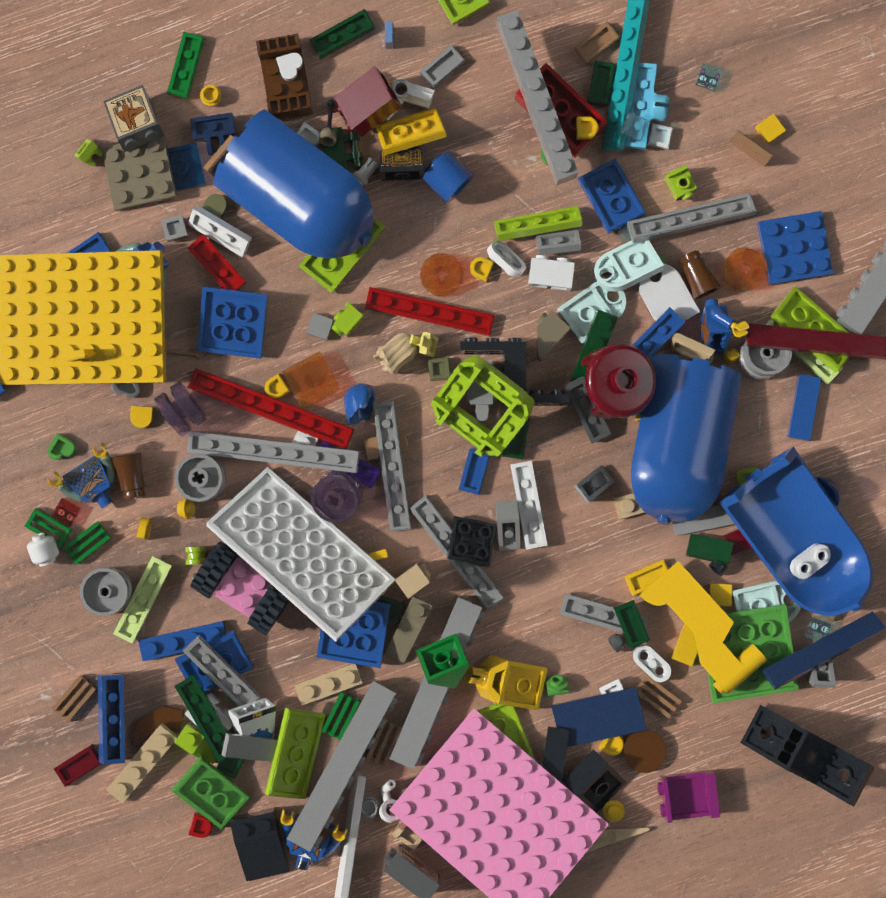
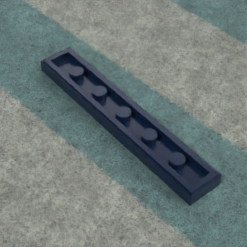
M872 611L763 669L762 673L774 690L883 633L886 627Z

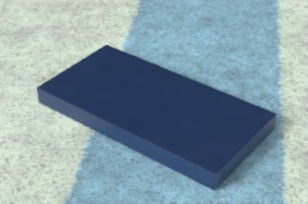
M636 686L557 703L551 706L556 727L570 730L567 747L647 730Z

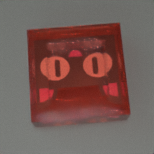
M61 498L51 517L68 527H72L82 508Z

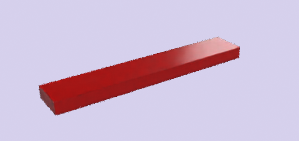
M369 287L365 309L489 337L495 316Z

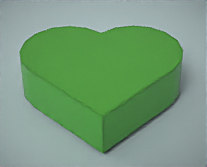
M59 433L56 434L48 448V455L54 460H60L64 456L71 457L77 452L76 444Z

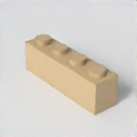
M417 562L399 575L395 581L407 598H410L430 583L432 573L424 563L420 565Z

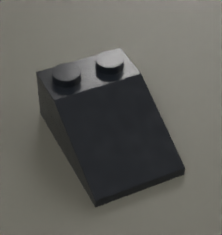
M276 807L234 816L231 819L230 825L234 844L247 882L289 872Z

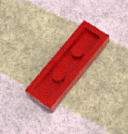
M204 234L187 248L222 288L239 290L247 283Z

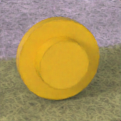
M207 85L201 90L200 98L206 106L213 107L220 103L222 93L217 86Z
M187 498L180 500L177 504L178 516L180 518L183 517L185 520L190 519L195 513L194 503Z
M610 800L605 803L603 815L608 821L618 822L624 817L625 809L621 802Z

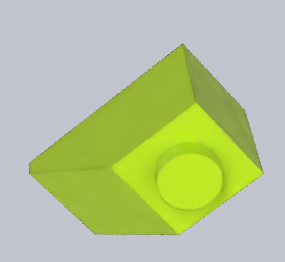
M192 721L187 723L174 743L191 755L198 758L202 756L208 762L214 764L217 759L198 726Z

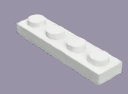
M532 461L510 464L525 548L532 549L548 546Z

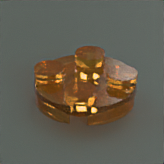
M741 247L732 251L723 263L724 278L737 291H749L756 288L762 283L767 272V264L763 255L747 247ZM741 264L749 265L748 275L740 272Z
M445 253L434 254L423 263L420 271L421 283L434 296L446 297L452 295L462 283V267L454 256ZM441 269L448 274V276L444 277L443 281H440V278L435 276Z

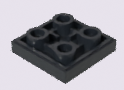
M454 516L447 559L490 567L497 524Z

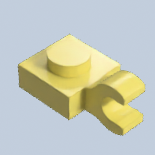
M423 332L421 337L411 334L410 344L418 346V353L434 358L439 337L427 332Z

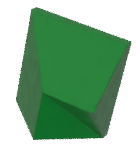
M456 633L416 650L428 684L455 689L469 668Z

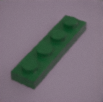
M598 309L596 310L569 383L582 376L585 378L587 366H581L582 359L593 350L608 345L618 319L617 316Z
M194 674L174 687L216 759L220 762L227 758L221 754L226 733L229 732Z

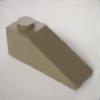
M413 595L385 654L403 663L405 662L433 604Z

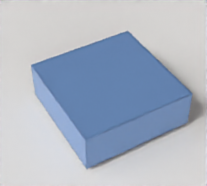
M385 21L386 49L394 48V23L392 21Z

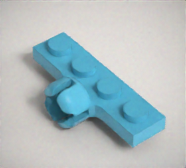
M639 63L625 148L646 150L650 123L654 120L665 121L668 118V109L670 108L669 97L654 92L657 64Z

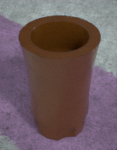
M692 251L680 258L683 266L682 269L690 285L694 300L706 297L721 288V285L713 276L699 251Z
M141 452L111 458L118 475L124 499L145 496Z

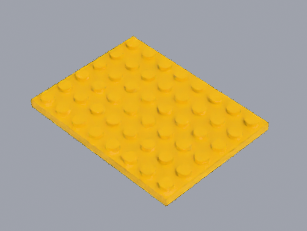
M163 251L0 255L1 384L166 382ZM80 349H92L94 357L76 362H66L64 360L63 353Z

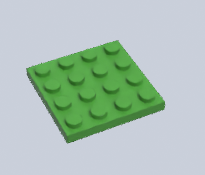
M786 604L726 612L734 623L723 644L736 658L751 644H754L766 657L767 661L728 695L725 692L721 694L713 686L716 681L707 672L712 703L799 690L797 679L774 690L762 673L763 669L793 654Z

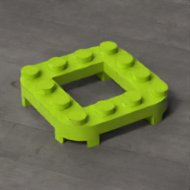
M472 355L464 359L454 369V372L431 402L437 417L435 419L436 423L439 426L446 423L478 449L475 453L481 457L483 454L499 456L531 416L534 399L525 390L478 355ZM474 381L509 407L492 430L488 429L457 405Z

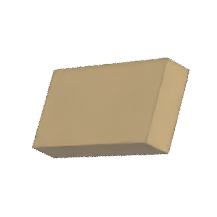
M677 332L672 338L671 350L691 359L695 357L710 361L709 365H711L715 353L714 349Z

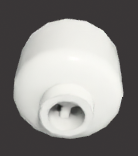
M44 533L32 536V541L27 544L31 561L34 564H39L40 567L54 563L59 555L54 537L45 536Z

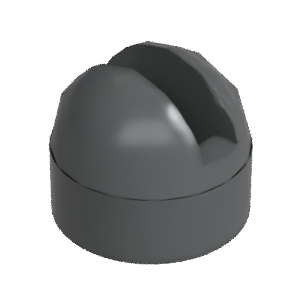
M614 634L607 638L616 653L621 651L626 645L625 638L620 634Z

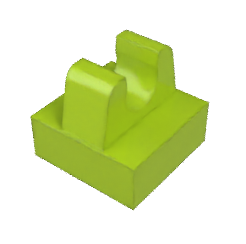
M86 139L74 156L84 163L95 166L96 163L91 160V156L97 154L102 157L103 154L95 143Z

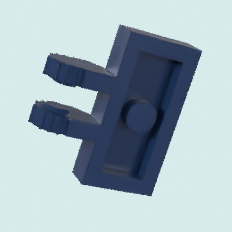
M232 112L190 119L194 142L206 140L209 156L214 155L211 139L219 138L220 148L225 142L224 137L236 135Z

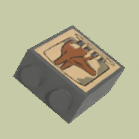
M143 85L103 101L116 138L124 152L136 149L143 144L164 136L151 99Z
M399 844L395 849L391 847L385 855L383 862L385 863L384 872L417 897L431 898L439 888L440 875Z

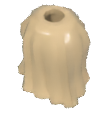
M399 333L385 345L378 347L373 357L384 366L382 368L384 372H389L392 375L397 374L402 366L413 361L416 357L418 346L410 344L411 335Z

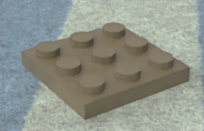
M165 135L155 141L148 142L126 152L123 151L120 144L101 148L115 211L178 197Z

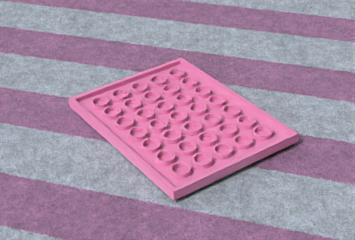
M475 708L389 809L489 898H549L609 825Z

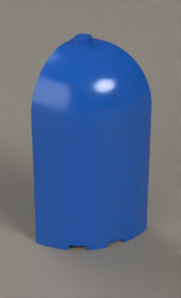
M265 109L258 112L245 124L246 129L239 138L234 136L226 148L229 153L224 162L221 161L218 164L213 181L214 186L298 250L306 254L321 258H338L349 255L370 242L374 219L372 205L363 186L348 170Z
M653 354L652 364L656 373V390L651 402L641 413L631 465V483L635 499L640 508L649 516L657 519V523L669 525L670 522H686L699 517L711 507L719 495L724 479L742 374L724 365H721L720 368L709 365L710 361L693 357L692 361L679 359V355Z
M794 447L770 460L772 463L762 471L759 468L745 477L747 482L740 488L734 486L719 501L784 592L796 604L810 612L826 616L840 615L851 610L855 612L864 606L863 602L869 595L873 584L872 564L866 547ZM819 543L829 548L831 552L829 562L810 577L800 579L791 573V561L811 545ZM822 552L818 554L819 559L823 556ZM806 565L801 567L802 572L805 571Z

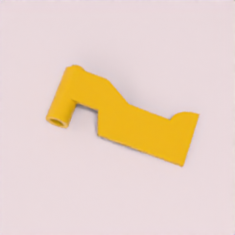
M679 561L639 595L646 602L655 606L668 604L694 633L700 664L716 681L713 686L721 694L724 692L727 695L730 694L767 661L766 657L754 644H751L737 658L723 644L734 622Z

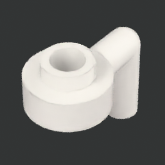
M389 780L380 789L384 803L379 808V815L383 821L388 823L399 819L393 813L388 815L386 809H390L397 801L392 799L390 791L396 785L394 780Z

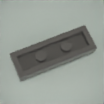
M582 376L564 385L567 394H570V400L590 442L594 443L610 435L611 432L602 417H596L590 413V410L594 409L595 406L587 395L586 381Z

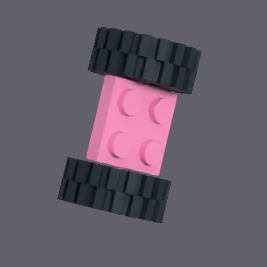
M220 541L198 569L190 587L208 599L214 595L249 618L248 625L266 636L288 605L289 600L252 566L239 559V555L233 549Z

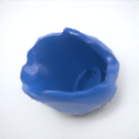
M364 383L354 384L344 395V409L349 424H358L362 420L370 419L375 401L372 385Z

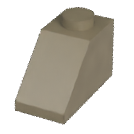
M553 311L548 315L544 312L536 321L539 324L536 328L537 359L540 362L570 330V327Z

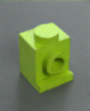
M687 164L667 173L664 179L675 201L680 198L685 201L694 196L693 192H695L697 186L688 170ZM684 180L686 186H681L679 181Z
M346 302L344 304L346 310L341 309L335 315L334 320L336 321L331 328L339 336L344 334L348 337L361 323L364 316L349 302Z

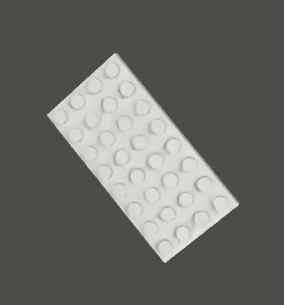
M268 467L215 514L206 525L335 642L395 582L394 577Z

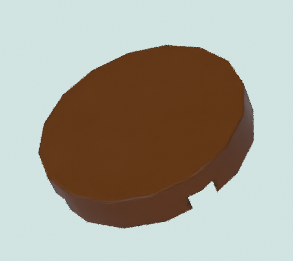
M650 729L631 733L624 742L623 756L626 763L633 770L640 773H650L657 770L663 764L666 758V745L658 733Z

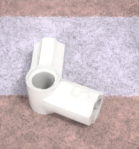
M397 79L392 84V89L401 105L404 102L430 109L435 90L409 83L405 79ZM399 86H405L407 92L399 95L396 93V89ZM395 111L385 120L389 121L397 111Z

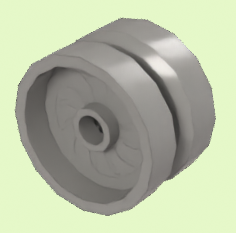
M747 339L741 344L738 351L740 355L738 361L741 369L749 377L756 380H767L775 377L789 365L792 358V351L747 347Z
M195 454L188 456L180 462L175 472V483L178 491L190 501L207 502L214 500L222 493L226 485L227 477L224 467L218 460L208 455ZM200 475H204L205 477L202 479L203 483L199 482L198 477Z
M105 567L91 571L83 579L80 586V598L83 606L89 612L98 616H109L123 611L133 595V584L130 577L124 571L115 567ZM105 588L109 590L108 595H105V593L107 592L104 590Z

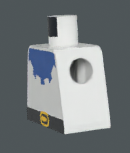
M267 698L228 710L235 734L266 738L274 737L276 706Z

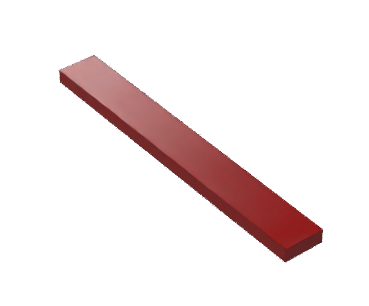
M195 368L187 386L192 391L343 449L348 448L355 431L351 427Z

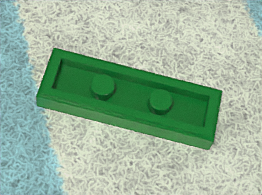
M183 32L167 90L168 95L189 100L205 41L204 37Z

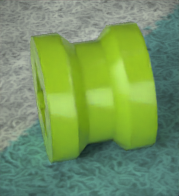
M185 547V552L188 554L186 565L203 564L206 559L207 547Z

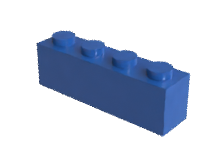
M120 673L98 674L99 763L103 765L125 763L124 675Z

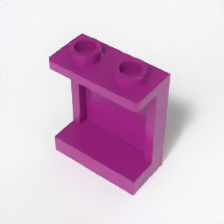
M712 770L660 776V782L657 783L658 794L663 798V804H660V813L662 818L665 817L667 823H672V820L710 816L711 818L720 817L716 778Z

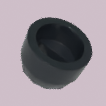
M716 562L709 564L711 570L719 576H723L728 569V565Z

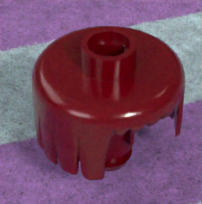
M612 344L593 350L581 361V366H587L585 387L590 401L595 406L594 409L590 410L593 416L602 417L607 420L631 417L640 413L651 402L656 390V373L652 362L640 349L628 344Z

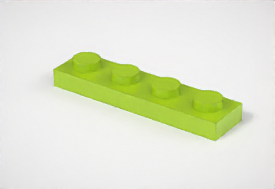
M578 206L494 221L498 241L582 226V218Z

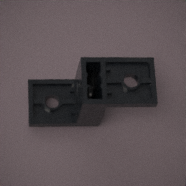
M465 338V341H460V355H503V374L526 391V342H521V338H508V341H499V338H486V341H478V338ZM530 390L528 394L534 399L533 406H567L570 404V394H565V390H552L550 394H543V390Z
M762 705L759 706L740 742L785 770L817 785L853 807L875 768ZM771 729V736L766 739L765 733ZM848 771L849 777L843 782L842 775Z

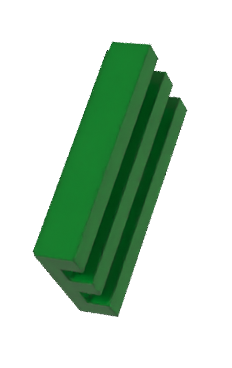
M38 508L33 510L24 527L36 534L44 533L45 536H48L47 533L31 525L34 521L61 537L60 541L55 539L57 546L60 548L64 547V543L74 530ZM38 514L39 516L45 518L46 520L50 521L56 526L62 528L66 532H60L59 530L53 528L52 526L48 525L42 520L36 518V515Z
M97 521L64 546L63 549L74 560L73 562L78 565L109 541L111 537L100 522ZM96 528L99 529L98 532L72 551L71 548ZM100 535H104L103 539H101L98 543H96L89 550L83 553L80 557L76 556L77 553L83 550L86 546H88L91 542L97 539Z
M340 692L322 732L341 740L360 701ZM342 698L347 699L332 730L328 729ZM351 701L354 705L338 734L336 730Z

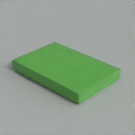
M202 756L198 758L172 788L173 793L221 830L251 797L248 792Z

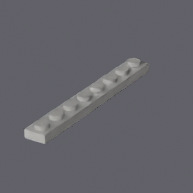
M189 431L187 453L358 473L360 451L195 431Z

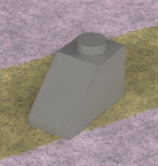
M517 501L495 502L499 551L521 549Z

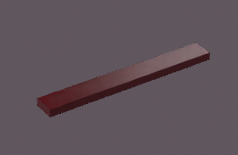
M752 323L748 324L749 329L746 330L748 332L747 347L886 360V337Z

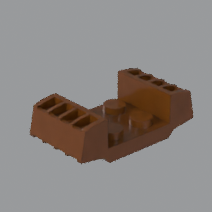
M299 34L256 41L265 84L268 112L279 120L313 114ZM290 53H298L303 60L302 68L297 71V77L294 80L286 81L281 76L276 58Z

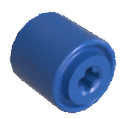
M447 151L444 154L438 155L425 170L423 180L442 199L449 203L465 189L474 177V174L450 151Z

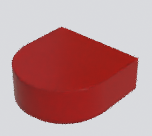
M195 812L188 835L198 838L207 837L213 830V823L202 814Z

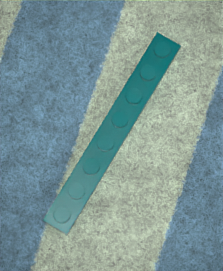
M628 0L607 117L608 123L605 128L602 150L606 152L624 151L650 0Z

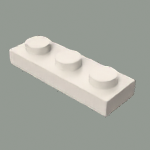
M198 205L193 208L188 222L189 226L241 257L246 254L252 237Z

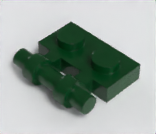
M342 127L331 128L335 130L337 135L336 144L334 146L323 145V153L346 170L347 162H353V168L360 169L362 167L361 160L363 159V154L359 148L360 135L350 131L348 135H343ZM345 143H350L351 145L350 154H345Z

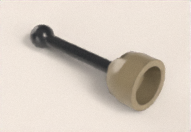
M330 99L327 102L329 107L327 127L321 130L319 142L324 146H334L337 140L335 130L331 129L333 107H335L336 102Z

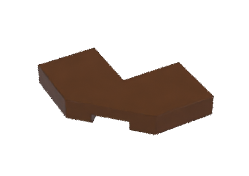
M163 705L137 721L131 744L143 746L161 723L170 730L179 732L185 710Z

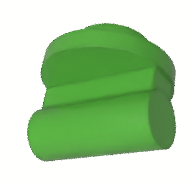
M554 675L547 680L548 696L569 693L566 677Z

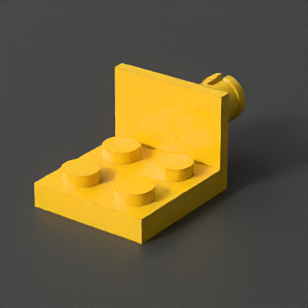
M490 654L480 664V668L469 666L466 672L472 673L473 676L464 674V680L468 684H476L480 696L492 702L539 710L548 668L506 660Z

